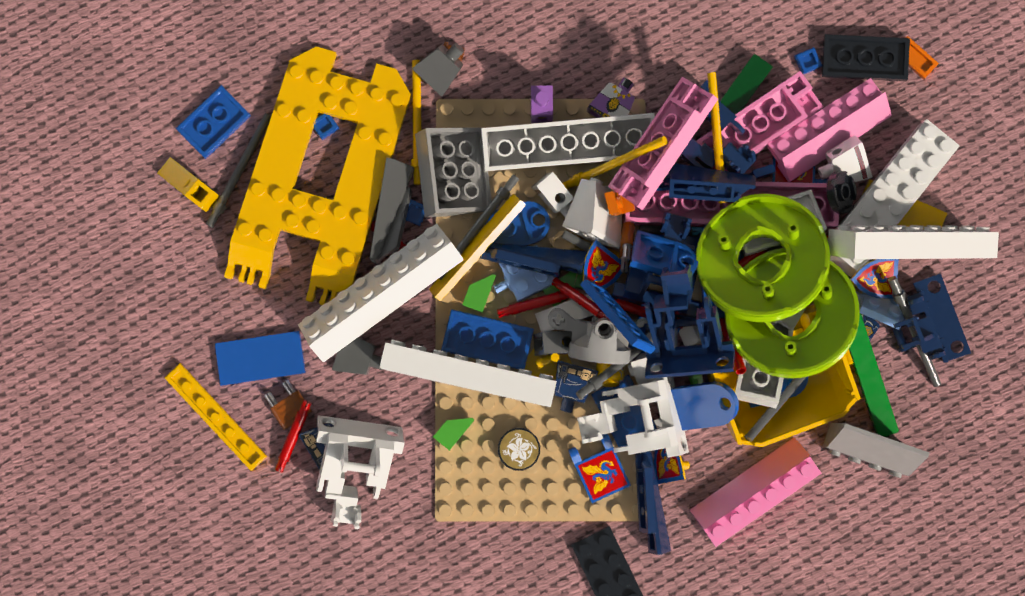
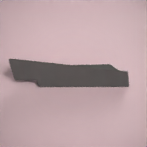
M386 158L370 259L375 265L381 264L380 261L388 254H393L399 250L413 192L411 188H408V184L414 172V167L392 158Z

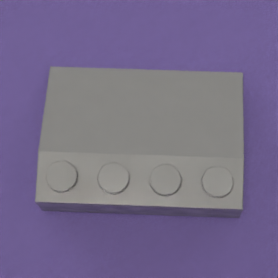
M425 128L416 133L415 138L425 218L484 212L492 200L488 171H485L481 128Z
M830 423L822 446L828 449L827 453L837 457H840V454L847 455V460L858 464L861 461L869 463V468L881 471V468L889 470V475L901 478L902 475L910 476L928 458L930 453L846 423Z

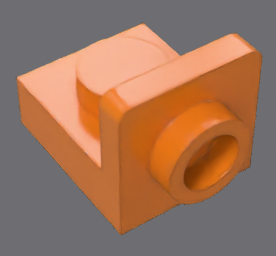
M614 191L604 193L610 215L618 216L635 211L634 204Z

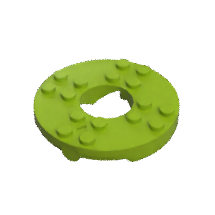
M748 195L741 197L736 202L722 209L704 228L696 249V260L698 261L696 270L706 295L710 297L711 301L727 314L752 322L782 320L806 308L822 290L830 268L829 243L820 221L802 204L780 195ZM762 237L779 242L787 254L781 270L767 281L752 277L738 264L739 252L743 246L753 239Z
M781 248L766 252L750 261L743 269L752 277L767 281L781 270L787 256L786 250ZM830 261L826 282L818 296L813 300L816 316L804 332L796 336H787L776 330L771 322L746 321L725 312L727 332L737 352L754 368L781 378L812 376L833 366L851 347L859 326L860 310L857 293L845 272L834 262Z

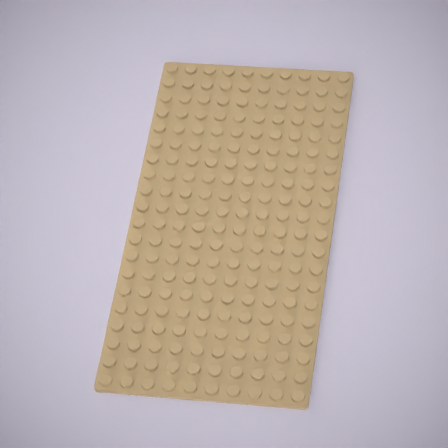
M439 99L436 102V128H488L531 124V99ZM553 99V122L596 118L587 113V108L594 99ZM634 99L628 115L646 114L645 100ZM608 161L488 171L491 200L497 195V190L501 186L503 187L513 174L517 176L519 181L510 191V196L507 200L514 194L522 202H536L545 208L550 218V227L547 235L540 242L528 246L537 245L538 247L553 248L548 240L565 228L562 226L565 217L560 211L554 213L532 189V186L547 173L553 172L562 183L573 178V175L579 172H586ZM622 165L594 178L601 180L604 187L608 186ZM578 186L567 189L573 198ZM556 194L555 201L559 203L561 198ZM503 200L497 209H500L506 201ZM483 212L436 217V223L456 248ZM540 214L535 215L533 223L541 226L545 223V218ZM635 225V235L640 225ZM568 230V232H570V233L576 235L577 237H579V238L585 240L586 242H588V243H590V244L593 243V242H590V241L584 239L583 237H581V236L575 234L574 232ZM576 246L574 249H572V250L585 251V250L579 248L578 246ZM606 246L612 250L619 252L618 248ZM479 258L442 301L436 298V350L441 351L451 309L533 328V334H537L541 330L535 314L553 306L551 304L513 316L507 315L499 318L497 309L508 307L509 304H515L518 301L509 288L497 294L493 286L483 313L463 306L462 304L469 285L492 274L496 275L493 285L504 281V274L499 263ZM561 270L558 279H560L569 272ZM623 272L617 282L625 284L627 274ZM615 283L605 288L610 295L613 292ZM575 288L583 295L587 294L585 290ZM540 291L522 301L540 297L545 294L543 291ZM627 313L633 321L638 319L637 315ZM593 316L584 319L583 321H591ZM532 336V340H531V344H530V349H529L528 355H529L530 352L534 349V338H533V336ZM448 353L447 357L454 358L455 354ZM569 356L573 365L596 370L597 363L578 360ZM468 357L469 362L476 363V359ZM489 362V366L497 368L498 364ZM628 364L624 366V376L629 374L631 377ZM510 367V371H513V372H518V371H519V369H515V368H511V367ZM632 376L631 379L634 385H639L635 376ZM435 381V434L446 420L475 419L450 451L435 439V519L439 522L639 521L635 454L628 455V451L617 452V456L631 486L591 503L568 450L575 447L582 460L605 450L601 440L582 444L577 417L600 413L591 396L596 391L588 394L585 403L575 401L573 412L568 413L560 410L563 398L553 396L551 407H546ZM514 428H525L531 431L540 443V456L537 462L531 468L523 471H515L506 467L498 455V444L501 437L507 431ZM607 433L611 439L613 447L617 448L618 446L612 434Z

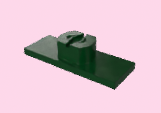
M754 53L720 102L734 114L740 112L773 66Z

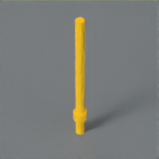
M412 60V68H413L420 60ZM412 69L413 159H411V166L414 167V185H421L415 134L421 131V77Z
M716 72L707 73L709 93L718 98ZM717 100L710 111L715 169L724 171L719 103Z
M662 136L591 170L579 172L573 175V178L562 182L566 189L579 186L581 179L589 180L668 143L667 138Z

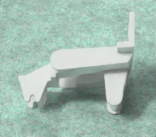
M651 378L652 382L602 392V396L618 394V398L600 401L601 413L577 417L582 444L602 440V434L617 431L614 414L630 411V406L640 405L645 431L626 435L628 445L613 448L614 453L628 451V455L663 448H666L668 458L688 453L685 431H682L671 389L675 387L674 378ZM657 401L663 428L654 430L649 403Z
M318 415L316 442L326 445L316 491L322 492L324 480H326L325 498L334 499L331 516L333 526L337 527L338 523L342 522L353 524L355 529H359L361 505H357L358 490L357 487L344 485V472L348 470L366 473V485L374 486L372 497L373 499H378L381 488L385 489L393 453L402 454L405 443L403 429L398 426ZM323 423H331L334 427H326ZM387 432H394L397 436L388 435ZM348 446L372 449L369 464L348 462Z

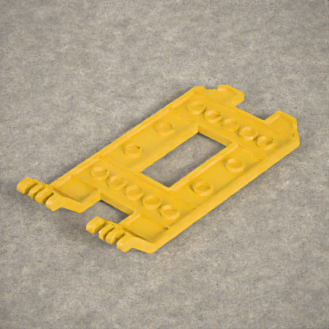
M314 47L289 61L230 241L228 264L224 277L233 279L236 265L242 266V270L238 280L244 283L248 268H250L247 284L252 285L254 283L257 270L262 272L258 286L259 288L266 289L271 275L274 249L280 231L295 234L320 242L312 266L306 301L314 302L316 290L320 288L323 289V295L320 298L319 304L323 305L327 301L329 291L332 292L331 301L337 294L346 290L355 282L356 272L380 198L386 158H392L411 94L397 69L376 63L371 82H366L332 72L337 53L320 47ZM318 113L357 123L333 200L294 189Z

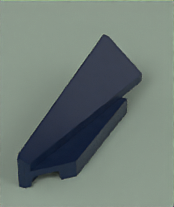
M675 163L656 191L669 190V198L736 202L744 192L755 188L756 177L754 175Z
M492 243L480 256V259L559 278L561 270L582 275L587 251Z
M652 452L636 453L639 532L647 533L648 553L662 555L670 552L671 547Z

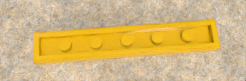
M512 194L474 237L461 254L464 260L449 270L442 280L438 278L429 288L435 298L442 301L525 207L526 204L517 196Z
M179 363L164 377L250 471L267 457L265 452L182 363Z

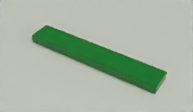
M860 313L858 330L849 351L875 433L887 437L899 432Z

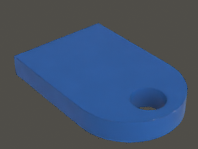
M523 202L526 204L525 207L493 243L528 246L540 242L547 235L550 227V218L547 211L536 202ZM499 209L495 210V212L491 215V217L488 219L485 225L497 213ZM535 215H542L545 218V223L541 226L535 225L533 223Z
M637 231L630 267L653 272L661 276L664 267H668V272H678L685 269L686 265L682 262H687L691 265L693 276L698 266V261L692 249L676 241Z
M714 381L671 389L682 431L723 426L733 420L738 413L739 402L735 392L722 382ZM722 398H727L731 403V407H726L722 402Z

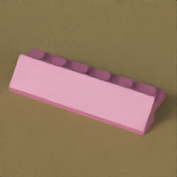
M799 71L735 114L737 117L734 120L744 128L745 132L743 135H740L727 125L721 131L722 149L730 142L736 148L746 144L756 155L766 148L768 143L823 109L824 106L812 92L813 87L802 72ZM712 131L696 141L701 146L706 143L714 150Z
M681 77L633 150L662 136L667 138L668 143L623 164L608 187L643 210L708 113L712 110L718 98L695 83Z
M870 78L768 143L767 148L777 160V167L787 181L791 182L825 160V154L828 150L854 135L859 138L890 118L892 114L886 92L882 94Z
M793 437L692 507L689 511L713 545L717 547L819 476L821 471L811 459V455Z

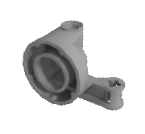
M555 308L549 313L548 320L552 328L572 331V341L569 345L568 356L578 360L604 364H628L630 362L631 349L628 348L629 342L609 319L597 318L594 315L591 321L575 320L561 308ZM557 314H561V317L564 318L559 324H556L555 320L552 319ZM640 318L634 321L639 328L643 327L644 323L649 327L647 318ZM607 323L605 328L598 329L601 324ZM646 330L645 335L649 339L652 338L650 330Z

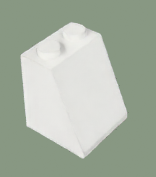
M591 178V180L581 179L562 226L590 242H594L596 239L602 245L619 249L621 245L622 214L618 216L609 214L604 194L614 190L608 186L604 187L602 185L603 182L596 178Z

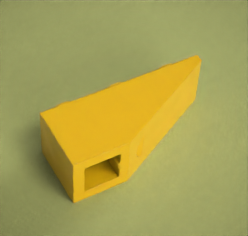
M171 157L157 172V174L205 212L219 198L216 192Z

